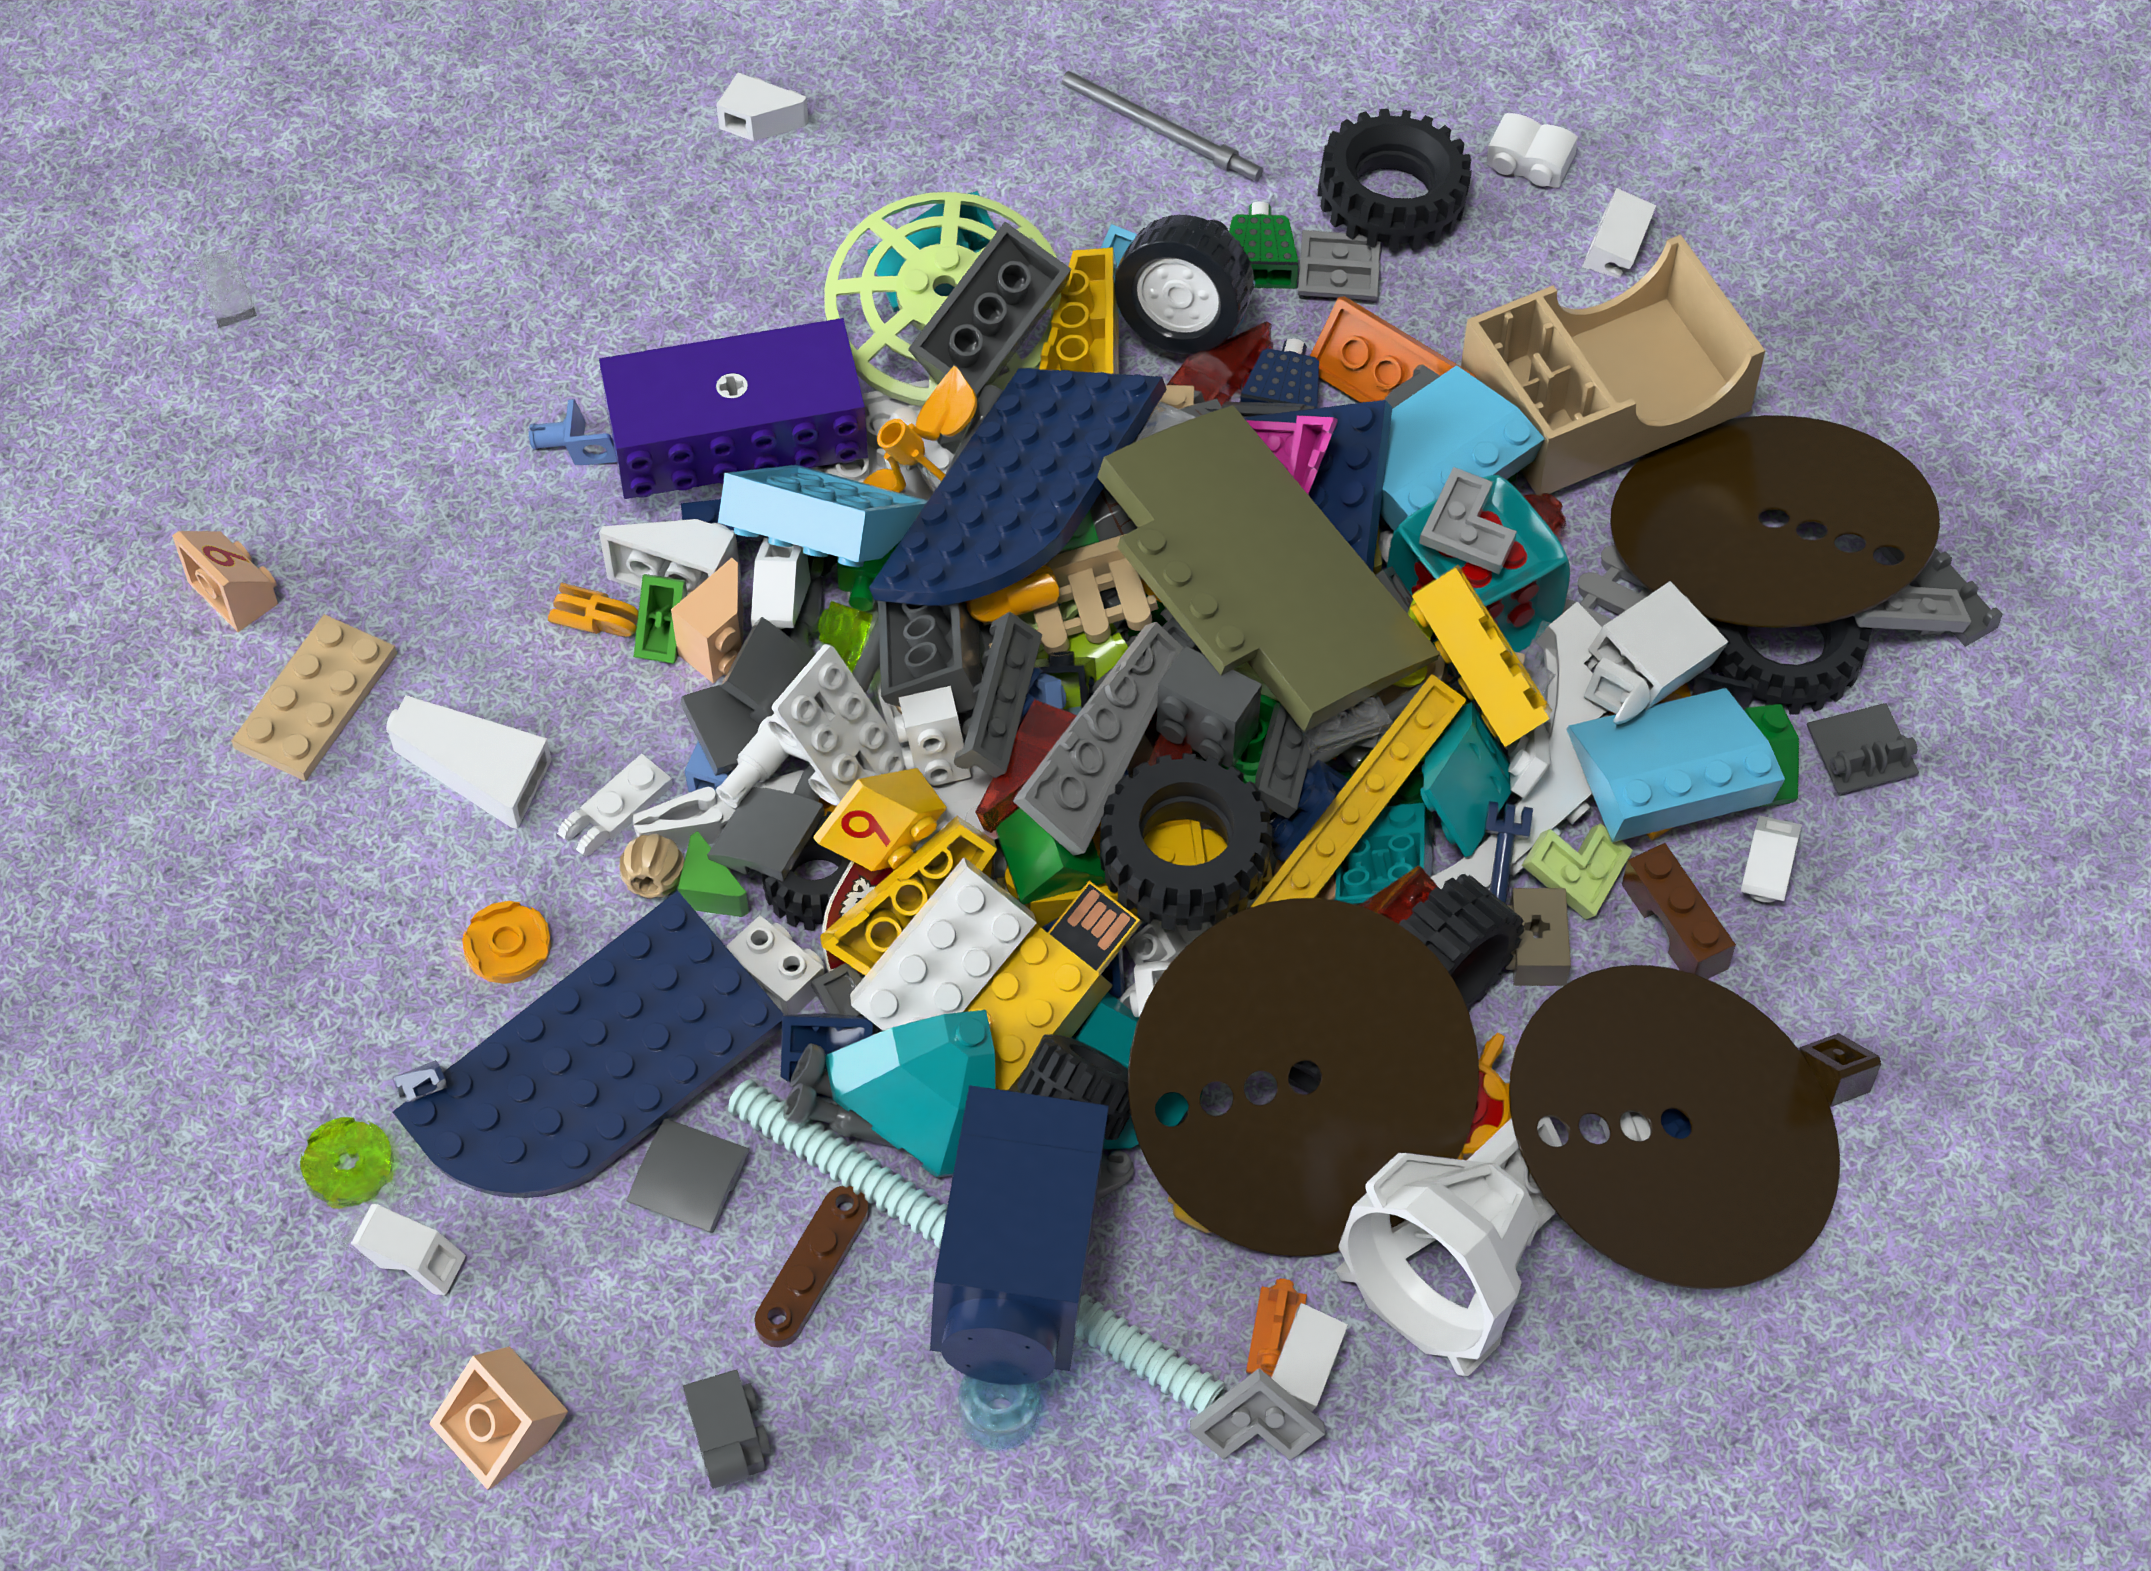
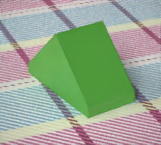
M650 574L642 576L633 657L673 664L676 662L678 652L671 609L688 595L686 580Z
M698 831L690 836L678 886L679 893L695 911L737 917L745 916L749 913L746 891L726 866L708 859L707 854L711 847Z

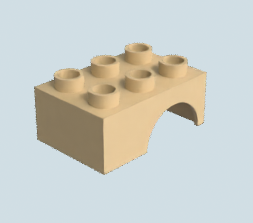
M1680 234L1666 241L1659 259L1644 277L1622 294L1602 304L1583 309L1563 307L1558 303L1557 290L1552 285L1467 319L1461 367L1476 375V379L1517 406L1545 438L1535 460L1520 470L1538 498L1751 411L1765 349Z

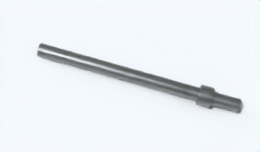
M1067 71L1063 76V85L1214 160L1215 166L1227 172L1232 169L1254 181H1258L1263 173V167L1239 156L1238 150L1226 144L1219 146L1071 71Z

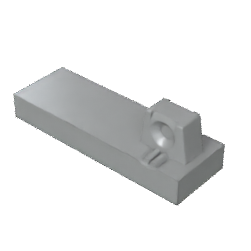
M1906 586L1901 592L1887 601L1854 615L1858 627L1918 630L1921 636H1941L1945 631L1963 633L1971 624L1970 617L1957 589Z

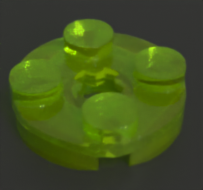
M354 1117L336 1118L319 1126L308 1138V1146L304 1151V1155L302 1156L301 1154L300 1169L308 1189L316 1198L326 1202L332 1208L340 1209L346 1206L365 1203L378 1195L384 1187L390 1184L393 1178L394 1155L386 1134L376 1124L369 1122V1124L356 1122ZM344 1154H348L350 1158L359 1156V1160L351 1169L345 1170L336 1167L341 1164L340 1157Z

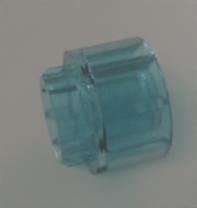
M967 1375L963 1377L958 1392L959 1416L964 1432L974 1443L989 1450L1004 1451L1020 1446L1033 1435L1040 1418V1393L1037 1382L1024 1385H1002L980 1381ZM995 1399H1005L1011 1403L1005 1409H992L988 1406Z

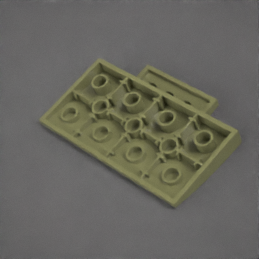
M1233 405L1164 429L1103 458L1097 478L1138 527L1121 536L1117 548L1220 675L1248 662L1304 732L1438 660L1441 653Z

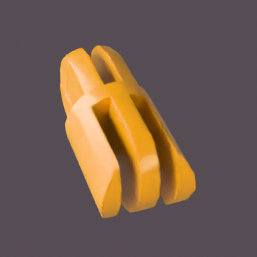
M1043 565L1037 571L1004 589L966 601V606L969 614L975 620L982 623H992L1008 612L1017 616L1055 603L1059 597V587L1052 569Z
M563 582L560 583L559 591L562 594L555 596L553 606L556 609L550 610L548 614L549 622L594 634L600 633V631L623 637L635 634L638 610L634 606L609 598L603 592Z

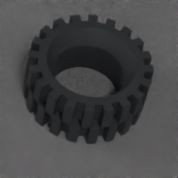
M1461 874L1456 880L1452 877L1445 881L1442 889L1436 887L1429 893L1428 900L1424 903L1420 901L1412 908L1413 914L1407 920L1402 919L1399 925L1420 939L1436 955L1450 973L1461 992L1468 1012H1470L1471 1005L1475 1001L1480 1002L1486 996V989L1499 980L1502 976L1499 973L1501 969L1510 964L1514 957L1511 952L1519 947L1522 940L1519 936L1524 933L1525 926L1522 925L1524 922L1522 917L1474 877Z

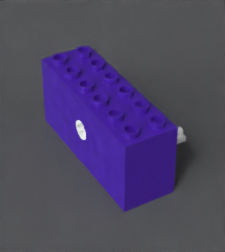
M844 318L599 358L607 414L624 499L644 498L653 494L676 490L685 491L694 487L717 483L724 484L725 473L791 465L812 469L817 466L840 462L850 463L858 459L868 458L865 406Z

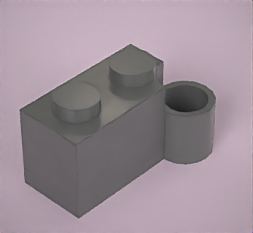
M738 1369L683 1385L686 1403L712 1489L745 1480L750 1475L766 1471L762 1455L771 1453L764 1425L754 1426L750 1412L758 1410L755 1394L751 1383L742 1385Z

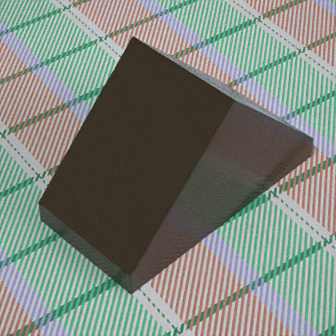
M1839 1033L1799 1047L1800 1052L1807 1060L1824 1092L1830 1107L1871 1092L1881 1066L1879 1055Z

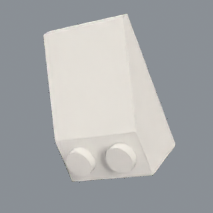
M698 519L603 526L599 532L607 579L639 590H641L642 576L644 574L686 580L687 593L690 594L731 558L738 562L741 580L736 534L722 524H710Z

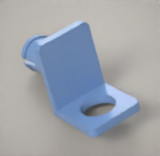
M575 399L568 400L567 414L563 422L534 423L529 426V441L533 450L566 446L575 465L617 462L613 439L610 434L584 435L585 419ZM599 445L607 451L601 454H593L587 452L584 447Z

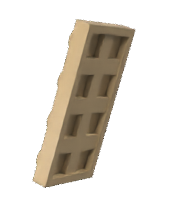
M323 614L231 740L234 749L306 781L397 655L395 645Z

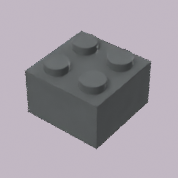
M1184 646L1158 683L1156 731L1160 732L1168 741L1175 744L1182 743L1199 752L1206 760L1208 756L1222 760L1221 764L1230 768V766L1236 764L1258 732L1262 684L1233 669L1220 675L1205 655Z

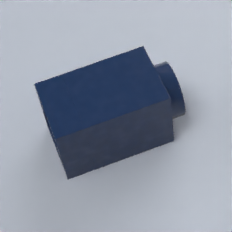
M969 1085L934 1278L930 1351L941 1352L945 1361L962 1374L988 1383L1024 1385L1045 1379L1054 1369L1070 1371L1100 1180L1109 1106Z

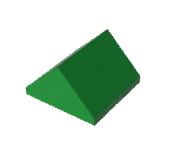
M1021 808L1017 809L996 827V834L1016 893L1023 905L1081 890L1088 881L1095 885L1106 883L1105 872L1101 869L1100 858L1093 839H1091L1085 853L1073 856Z

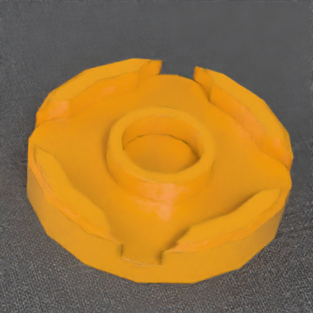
M514 901L493 903L478 911L470 920L471 924L467 931H464L462 938L465 959L473 972L487 981L501 984L523 981L537 973L547 961L552 946L548 924L540 912L531 906V909L526 906H521L520 902Z

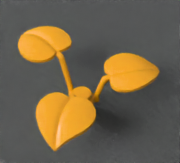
M953 366L927 399L919 412L916 426L912 423L907 425L901 419H892L882 426L877 436V442L886 451L884 458L890 463L892 470H877L862 483L900 493L906 488V482L898 463L912 466L919 462L940 481L943 480L946 474L924 456L925 447L922 438L936 441L940 434L952 437L969 424L976 412V394L957 367Z

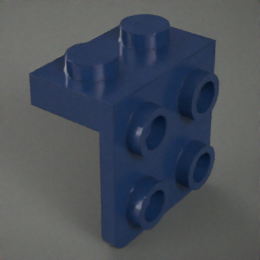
M1319 759L1311 769L1307 768L1297 810L1289 818L1276 812L1270 815L1269 824L1272 826L1271 846L1275 858L1281 862L1288 859L1349 781V779Z

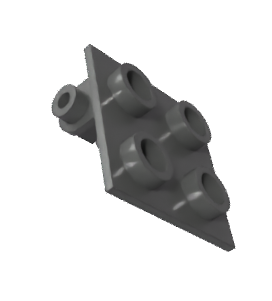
M1887 703L1807 723L1809 732L1838 795L1919 774L1911 756L1917 754L1916 741L1913 737L1906 738L1904 735H1901Z

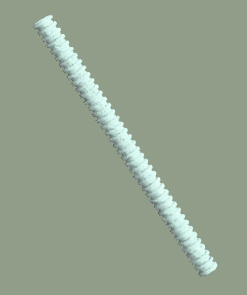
M748 1079L735 1089L728 1104V1112L731 1115H739L740 1120L744 1123L751 1122V1127L757 1131L762 1129V1134L765 1137L770 1138L773 1136L776 1144L782 1145L785 1143L787 1151L791 1153L796 1151V1156L802 1160L808 1158L807 1162L810 1166L816 1167L819 1165L821 1173L825 1175L830 1173V1178L836 1182L842 1180V1186L854 1187L853 1192L859 1195L862 1192L865 1194V1200L868 1203L873 1204L876 1202L877 1209L880 1211L888 1210V1216L893 1219L900 1217V1224L904 1226L911 1225V1231L919 1234L923 1232L925 1240L931 1241L934 1239V1245L940 1248L947 1204L939 1205V1199L934 1196L928 1198L927 1191L924 1189L916 1190V1184L911 1181L904 1183L905 1180L902 1175L896 1174L893 1176L891 1168L887 1166L881 1168V1162L876 1159L870 1161L869 1154L866 1152L858 1153V1147L853 1144L847 1146V1140L842 1137L836 1139L835 1132L831 1130L824 1131V1125L821 1123L813 1124V1120H806L804 1123L794 1124L785 1120L783 1117L785 1101L779 1102V1097L773 1093L768 1095V1090L762 1086L757 1087L755 1081ZM1085 1294L1081 1297L1076 1329L1077 1338L1080 1340L1089 1339L1088 1345L1093 1348L1100 1346V1352L1106 1356L1111 1353L1114 1362H1125V1369L1128 1371L1137 1370L1136 1376L1141 1379L1148 1377L1149 1384L1154 1387L1159 1384L1161 1392L1164 1394L1173 1393V1400L1176 1402L1184 1400L1187 1409H1198L1197 1415L1210 1406L1213 1401L1215 1402L1224 1395V1381L1220 1379L1216 1382L1213 1381V1374L1209 1372L1202 1374L1199 1365H1188L1189 1359L1184 1356L1177 1358L1174 1349L1169 1348L1165 1350L1164 1343L1159 1340L1155 1343L1152 1342V1335L1149 1333L1141 1335L1138 1326L1133 1325L1129 1327L1127 1319L1123 1317L1117 1319L1116 1312L1113 1310L1104 1311V1305L1100 1302L1093 1304L1091 1296Z

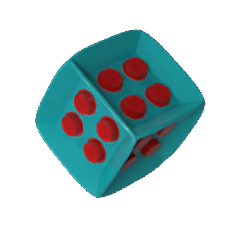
M1490 475L1482 477L1492 481L1493 486L1479 517L1517 531L1516 540L1500 574L1420 544V535L1438 499L1415 511L1396 528L1390 542L1387 568L1391 566L1394 568L1412 596L1414 592L1459 565L1514 652L1519 653L1536 643L1545 629L1563 614L1570 582V564L1560 541L1526 498L1503 477ZM1438 638L1433 641L1432 644H1433L1434 646H1435L1434 642H1436L1437 640H1439ZM1448 666V673L1455 677Z

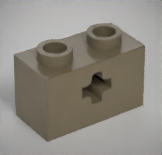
M1513 888L1510 905L1507 906L1522 917L1524 921L1522 925L1525 926L1524 933L1519 936L1522 939L1520 945L1511 952L1514 957L1510 964L1505 966V970L1513 971V986H1565L1571 968L1566 888Z

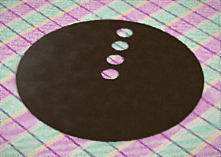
M1763 415L1729 419L1647 453L1628 471L1621 481L1611 507L1610 526L1613 542L1623 563L1634 577L1652 592L1671 581L1706 618L1744 626L1786 628L1816 625L1848 618L1867 611L1901 592L1921 573L1932 557L1938 541L1940 515L1936 497L1923 474L1910 460L1883 441L1851 427L1825 420L1785 415ZM1767 510H1781L1788 514L1790 519L1783 526L1768 527L1763 525L1758 517ZM1817 522L1824 525L1828 532L1820 539L1808 540L1800 537L1796 529L1803 523ZM1853 534L1863 538L1866 546L1857 552H1844L1839 550L1834 542L1842 535ZM1894 547L1901 550L1905 558L1898 564L1884 565L1878 563L1873 558V554L1880 548Z
M1291 898L1247 908L1223 919L1188 944L1166 968L1144 1004L1136 1025L1128 1066V1098L1137 1141L1147 1164L1171 1199L1203 1227L1232 1243L1256 1251L1287 1256L1322 1255L1340 1251L1339 1244L1351 1209L1367 1193L1366 1183L1398 1153L1457 1159L1471 1128L1479 1086V1058L1470 1014L1461 992L1450 973L1436 955L1407 929L1382 914L1359 905L1321 898ZM1303 1060L1314 1062L1321 1072L1319 1086L1309 1094L1296 1093L1288 1081L1289 1071L1292 1066ZM1257 1071L1269 1072L1277 1083L1276 1095L1270 1102L1263 1105L1251 1103L1244 1093V1085L1247 1078ZM1218 1081L1229 1086L1233 1094V1102L1228 1111L1215 1116L1206 1113L1202 1109L1200 1094L1207 1084ZM1169 1092L1183 1095L1189 1107L1185 1120L1176 1126L1162 1124L1157 1119L1155 1113L1157 1101L1162 1095ZM1390 1214L1391 1228L1406 1220Z
M1625 965L1594 971L1574 979L1551 995L1529 1020L1514 1052L1510 1071V1114L1515 1137L1525 1164L1545 1199L1560 1218L1595 1250L1615 1263L1655 1281L1684 1288L1710 1290L1742 1287L1765 1280L1794 1263L1811 1247L1822 1232L1831 1214L1837 1195L1840 1176L1838 1134L1828 1100L1807 1060L1791 1039L1757 1007L1735 992L1689 972L1653 965ZM1668 1109H1676L1684 1113L1691 1124L1689 1136L1682 1139L1670 1136L1662 1127V1113ZM1626 1112H1637L1644 1116L1650 1125L1649 1138L1644 1141H1635L1628 1138L1620 1126L1621 1116ZM1594 1114L1601 1117L1609 1127V1139L1602 1144H1595L1586 1140L1579 1129V1121L1582 1116ZM1544 1117L1559 1119L1568 1130L1567 1143L1559 1147L1545 1143L1539 1136L1537 1129L1540 1119Z

